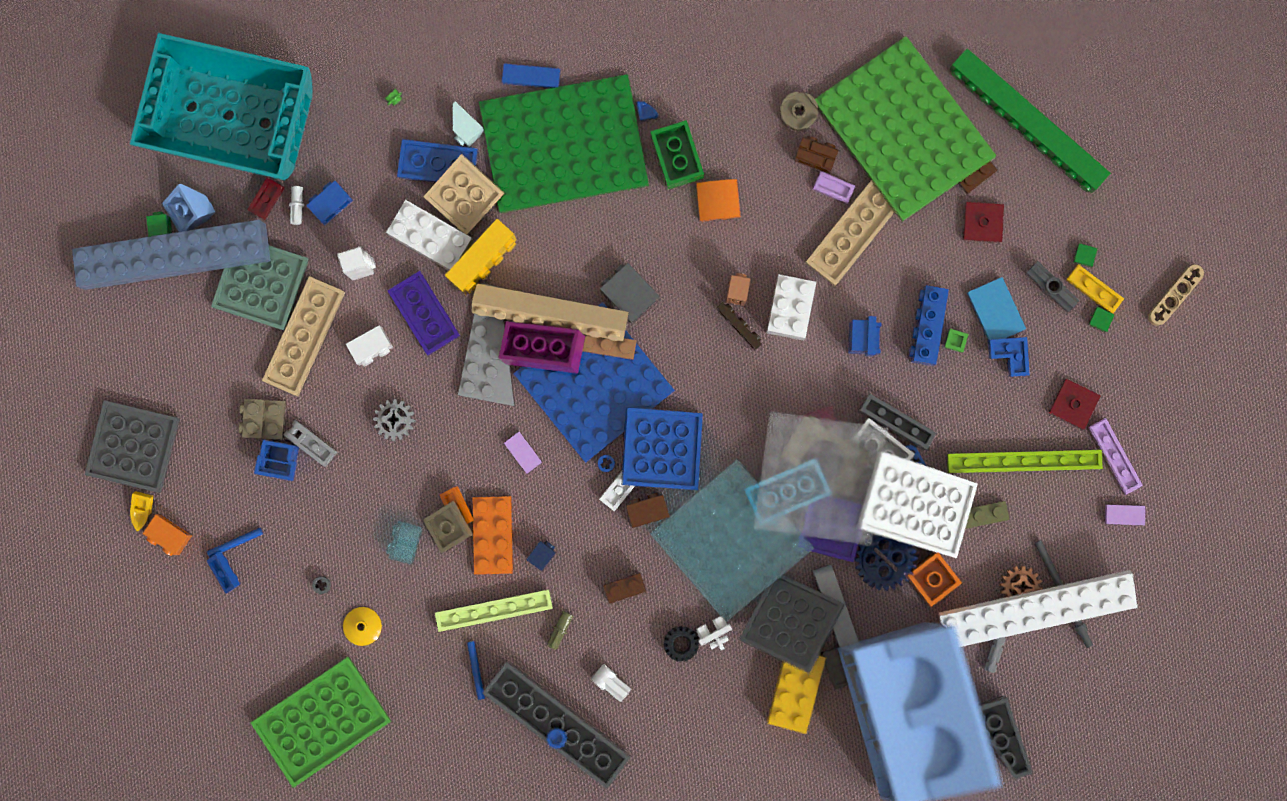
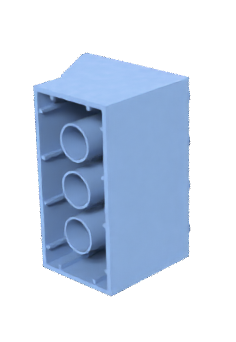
M923 622L858 641L855 644L838 647L880 799L884 801H927L1001 786L954 625ZM842 652L844 656L852 654V658L855 657L856 662L846 665ZM854 665L858 667V671H855V681L863 700L860 702L857 699L847 667ZM864 703L869 705V709L866 710L868 727L860 707ZM879 740L880 748H877L876 753L873 742Z

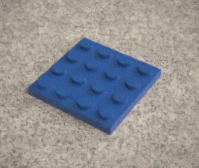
M626 408L621 485L698 490L703 413Z

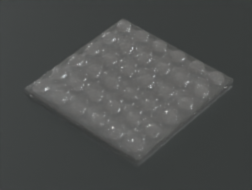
M770 411L754 528L871 545L873 532L857 528L878 452H884L887 428Z

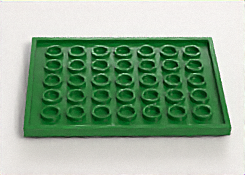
M628 74L479 101L493 180L504 192L503 196L497 201L499 213L649 186Z

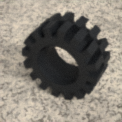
M679 626L668 631L664 638V648L671 659L685 662L696 655L699 641L693 630L686 626ZM679 636L686 637L689 641V646L685 651H678L674 647V640Z

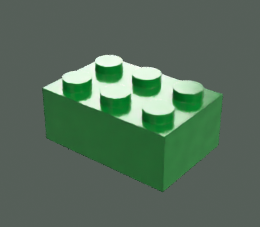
M687 120L650 131V138L667 190L704 178V172Z

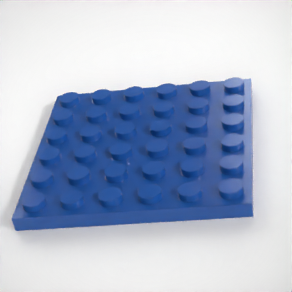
M603 302L598 305L599 307L607 308ZM625 330L624 338L633 340V338ZM637 343L634 360L582 352L578 373L521 367L513 373L585 463L625 432L626 408L653 409L675 391Z

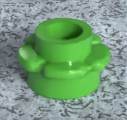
M397 89L391 92L385 98L388 102L387 105H396L402 99L400 97L402 92L399 93Z

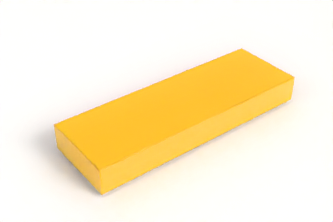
M1079 264L1076 265L1066 279L1071 285L1112 314L1124 300L1122 296Z

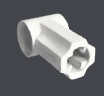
M604 664L591 678L597 686L607 690L620 702L631 690Z

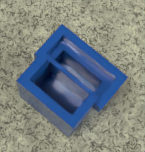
M868 316L866 320H852L849 323L848 353L865 354V356L869 357L881 353L879 340L882 323L876 322L877 316Z
M263 440L260 455L257 456L254 474L294 481L299 447Z

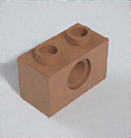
M735 273V276L731 275L725 303L745 305L750 284V278H746L747 275Z

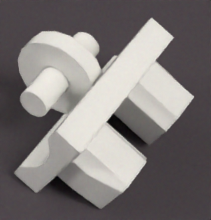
M719 616L712 620L717 630L710 633L706 624L696 629L701 646L715 639L716 641L709 644L711 649L719 646L722 651L725 649L723 643L729 640L727 636L720 639L719 636L731 631L732 628L722 616Z

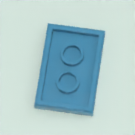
M1003 277L967 292L988 340L1005 339L1026 329Z

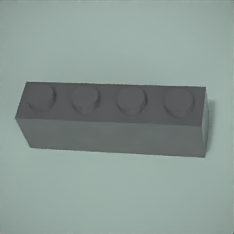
M872 394L866 396L857 411L923 451L929 448L937 434Z

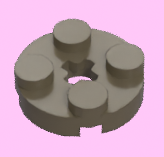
M793 92L783 100L780 108V116L783 123L794 131L805 130L811 127L818 115L817 102L808 93ZM795 107H802L804 109L802 111L803 115H796Z

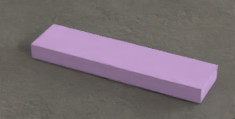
M1104 418L1089 426L1088 429L1099 449L1102 450V455L1124 495L1143 486L1107 419Z

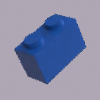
M334 181L327 183L319 195L315 194L308 201L309 204L306 206L326 225L353 200Z

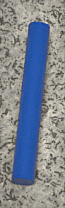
M261 527L208 550L207 554L211 558L220 551L223 553L263 535Z
M467 642L477 699H485L475 642Z

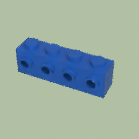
M926 285L923 290L919 291L918 301H921L920 309L917 308L915 320H918L917 327H914L912 332L914 345L910 346L909 357H911L912 363L929 366L937 364L949 289Z

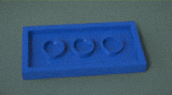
M402 139L397 177L436 183L461 154L476 166L478 149Z

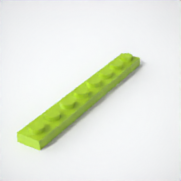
M1102 450L947 454L948 473L1103 469Z

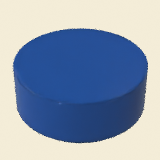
M554 728L549 731L547 743L550 747L558 749L566 743L567 736L562 729Z

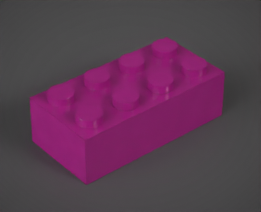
M506 321L499 359L506 365L578 373L585 336L577 329Z

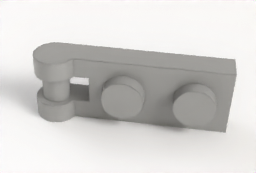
M294 420L293 426L289 431L286 430L283 435L326 467L337 454V451L300 422ZM298 430L302 432L299 438L295 436Z

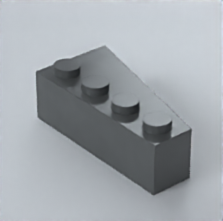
M1006 695L978 703L986 735L1013 778L1017 779L1033 774Z

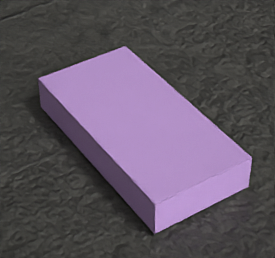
M820 171L813 190L848 204L855 185Z
M520 432L504 442L526 474L542 463Z
M1105 505V524L1145 525V506Z

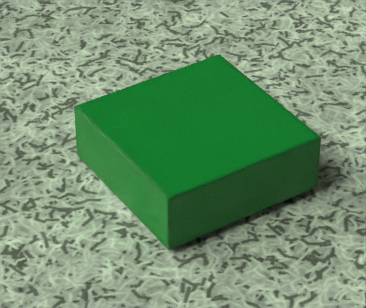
M1079 243L1073 262L1093 267L1098 248Z
M1096 307L1088 325L1106 333L1114 318V314Z

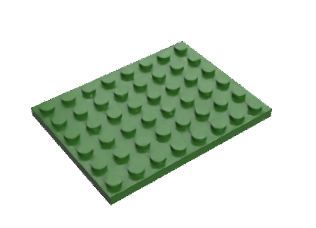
M907 36L815 98L820 112L902 222L996 157V154Z

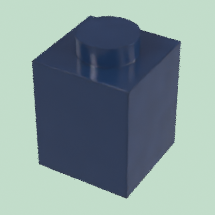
M547 540L544 543L540 541L526 560L540 571H543L556 554L554 551L555 546Z

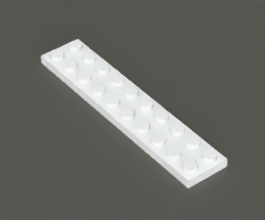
M1128 570L939 612L941 624L955 626L962 647L1137 608L1133 575Z

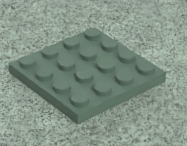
M269 246L270 262L224 268L211 307L285 331L309 258Z

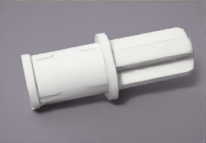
M300 186L291 187V203H289V207H291L290 223L293 225H300L302 223V208L304 204L302 203L303 187Z

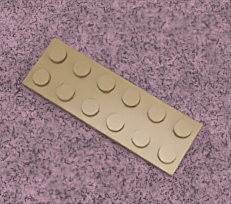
M872 180L805 262L834 286L838 284L894 214V210Z
M309 276L262 379L263 382L299 396L344 297V291Z

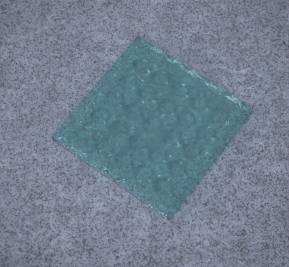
M738 459L651 533L652 537L726 622L814 549V546Z

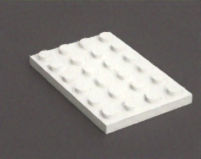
M879 451L857 528L957 558L977 483Z

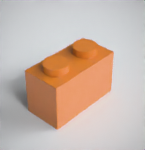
M155 514L143 532L148 542L153 545H160L163 547L162 551L170 556L180 555L192 537L191 534L161 514Z

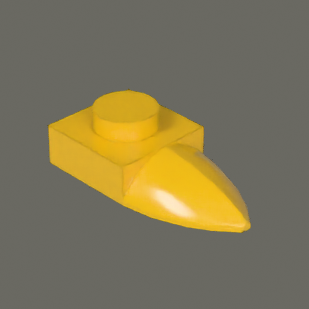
M137 491L132 493L130 517L135 530L139 531L152 513L154 496Z

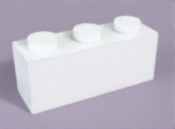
M361 247L338 254L343 273L350 279L356 280L375 274L373 269L376 268L373 257Z

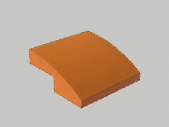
M737 179L696 183L700 221L741 217Z

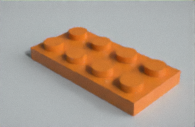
M512 496L473 497L474 575L513 574Z

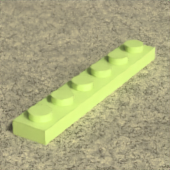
M544 590L435 613L438 632L549 610L553 609L550 591Z

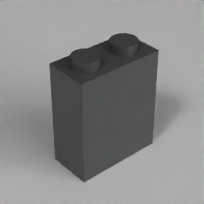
M627 263L625 266L621 264L614 271L616 274L611 279L607 277L600 284L602 286L600 291L618 310L628 312V321L632 324L660 296Z

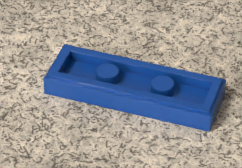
M514 64L503 65L502 84L543 88L559 87L560 69Z

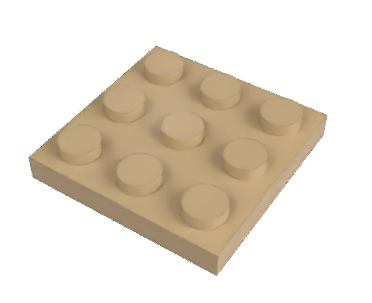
M461 154L424 195V198L460 231L467 235L503 196L504 192Z

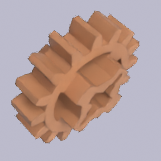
M1014 566L1013 572L1006 570L1008 576L1001 577L1005 581L1004 583H999L1000 586L1004 587L1000 593L1006 594L1004 598L1012 596L1009 589H1012L1015 596L1029 593L1030 591L1043 590V588L1038 587V584L1042 583V580L1036 579L1039 574H1031L1032 568L1026 570L1025 566H1021L1019 570L1017 566ZM1015 575H1017L1016 579L1013 582H1010V580ZM1027 576L1032 580L1033 585L1028 582ZM1022 584L1027 586L1028 588L1018 589L1017 587H1014V585L1018 586Z

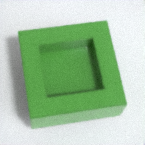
M949 329L944 348L963 353L968 334Z

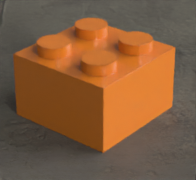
M933 552L917 564L916 568H912L910 571L914 573L913 575H907L911 585L927 606L930 607L962 584L938 552Z

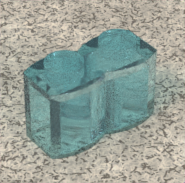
M401 521L395 524L392 531L394 540L393 543H389L386 554H389L388 558L412 565L423 527Z

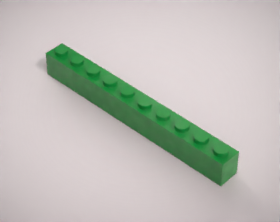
M968 48L952 64L949 70L955 79L963 81L965 87L970 92L978 94L984 104H989L994 108V112L999 117H1004L1009 121L1010 127L1015 130L1018 129L1025 140L1033 142L1040 153L1048 155L1051 158V162L1055 166L1066 171L1065 174L1070 179H1075L1079 182L1080 187L1085 192L1092 194L1111 174Z

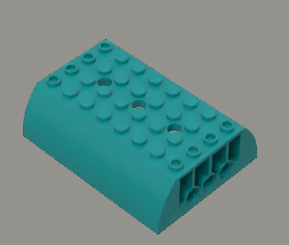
M158 33L130 145L286 180L295 169L312 100L310 69L298 64ZM195 102L197 104L196 110L189 112L187 109L188 105ZM227 111H233L234 113L231 120H225L224 114ZM269 119L271 122L270 126L266 129L262 128L261 122Z

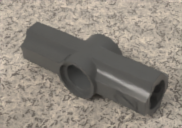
M1038 261L1025 273L1042 289L1046 296H1050L1067 313L1080 301L1063 285L1061 279L1054 277ZM1050 282L1056 285L1055 292L1049 289Z

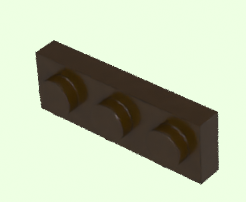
M722 302L717 306L716 310L754 351L761 346L759 342L761 338L754 331L751 333L746 328L748 324L741 317L738 319L733 314L735 310L728 303L725 305Z

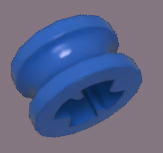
M610 455L601 456L598 460L599 469L603 472L613 470L615 466L614 459ZM604 458L612 461L609 469L601 467Z

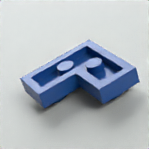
M1027 337L988 340L989 359L1008 358L1009 377L1030 375Z

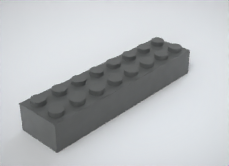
M509 660L503 665L483 692L486 697L546 743L550 730L554 728L562 729L566 733L567 740L563 747L555 750L606 789H608L631 758L627 751Z

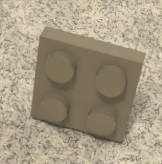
M454 501L423 519L441 553L446 552L473 535Z

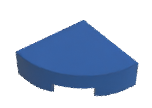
M642 101L636 102L640 121L658 118L657 111L651 105Z

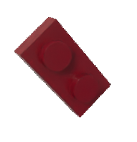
M266 178L247 210L266 220L285 188Z

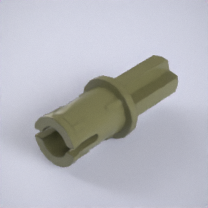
M565 611L562 612L557 625L553 627L554 631L547 643L548 647L554 650L558 649L564 634H567L566 630L574 617L573 615Z

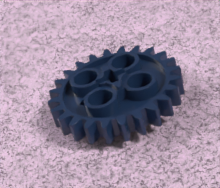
M870 532V539L863 538L865 544H859V547L862 549L861 551H856V554L860 556L854 559V561L860 563L855 567L860 571L858 576L864 577L863 582L866 584L869 582L870 587L873 588L875 586L879 591L882 586L885 591H888L889 586L896 590V584L902 587V580L909 581L907 575L914 574L910 569L917 567L912 563V561L918 560L916 556L912 555L917 552L916 549L911 548L912 544L880 534L874 536ZM889 542V547L883 550V545ZM877 548L898 570L895 571L874 549ZM902 555V560L896 563L897 556ZM876 556L875 562L870 564V559ZM889 569L888 575L883 577L884 570Z

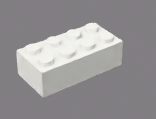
M407 200L404 201L386 232L391 238L448 271L468 251L474 242L468 235Z

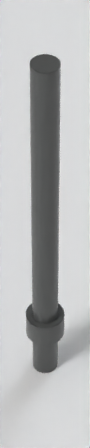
M1042 540L1035 542L1055 586L1064 585ZM1081 620L1074 621L1076 626L1074 629L1077 635L1081 636L1086 648L1093 646L1087 633L1088 628L1086 624L1082 623Z

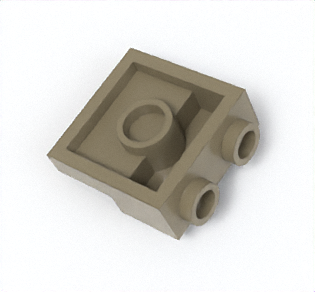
M244 399V403L240 405V414L243 415V422L239 423V433L242 434L243 438L284 440L286 401Z

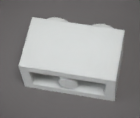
M380 325L346 343L356 364L359 366L369 365L373 362V358L378 355L383 357L390 353L389 349L393 348Z

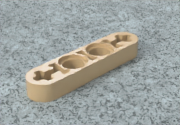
M1191 265L1186 268L1148 314V320L1152 325L1159 326L1164 324L1204 276L1201 266ZM1191 271H1197L1196 275L1198 277H1193L1190 281L1186 280L1192 275ZM1179 283L1186 285L1187 290L1185 293L1178 291L1177 286ZM1167 297L1173 298L1175 302L1172 308L1167 307L1165 304ZM1162 309L1167 311L1161 314L1160 318L1162 320H1155L1156 316L1154 315V313L1158 314L1162 311Z

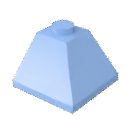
M183 184L177 185L162 203L178 232L195 229L208 221L215 213L206 195Z

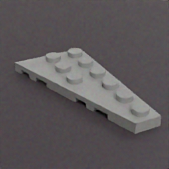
M481 283L482 285H487V286H492V287H498V286H493V285H488V284H483V283ZM474 314L458 396L515 407L510 365H506L499 359L505 329L504 319L500 320L495 317Z

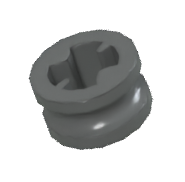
M317 577L313 581L312 588L316 593L324 594L330 590L331 582L327 577ZM319 580L326 582L327 586L324 587L325 590L323 591L321 588H317Z

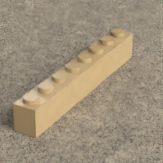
M482 284L476 285L472 300V313L479 316H490L517 323L577 329L582 334L607 338L612 341L624 340L628 320V312Z

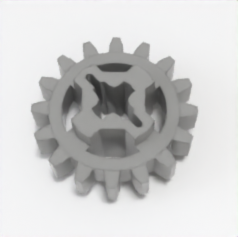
M394 399L393 404H391L389 400H386V406L379 405L381 411L375 410L378 417L373 418V420L377 421L378 424L374 428H380L379 435L385 433L384 439H388L391 436L392 441H395L398 436L400 440H403V434L410 435L408 429L414 430L411 423L416 422V420L411 419V416L415 413L409 412L410 405L404 407V401L398 404V401ZM399 408L405 412L407 417L401 416ZM388 409H390V412L386 416H383L384 413ZM394 415L396 418H399V421L395 422V425L392 422H390V419L394 418ZM382 423H385L389 426L390 432H388L384 428ZM403 424H406L404 429L399 432V428Z

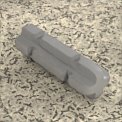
M1005 637L993 639L995 643L991 646L987 658L989 661L986 662L984 667L986 671L996 672V662H999L1003 650L1001 647L1006 641Z

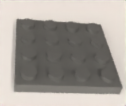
M104 400L84 475L161 493L180 418Z
M774 572L740 637V641L810 674L845 605L836 599Z

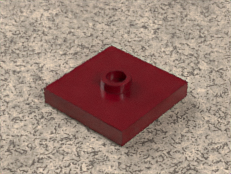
M966 202L963 241L1001 243L1003 238L1004 204Z
M1065 379L1049 414L1079 429L1085 430L1101 395Z

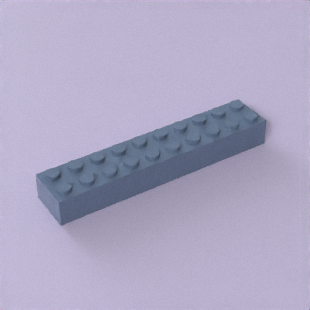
M261 220L72 249L76 287L84 290L270 262L266 224Z

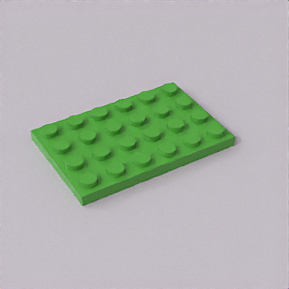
M347 657L252 721L251 725L294 788L390 723L391 719L351 658Z

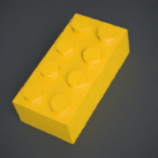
M496 219L445 274L446 278L465 296L467 293H473L480 279L484 280L490 274V268L493 265L497 266L503 260L502 255L506 251L510 252L516 246L515 241L517 239L514 233Z
M819 655L810 674L782 661L767 718L768 724L804 734L807 733L826 659L824 656Z

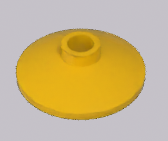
M358 607L351 610L343 622V631L346 638L351 643L359 646L373 643L379 637L382 629L379 615L367 607ZM359 623L364 624V630L358 629Z

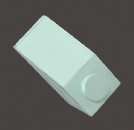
M457 102L453 103V132L456 135L454 139L461 146L465 144L467 147H470L484 132L483 127Z

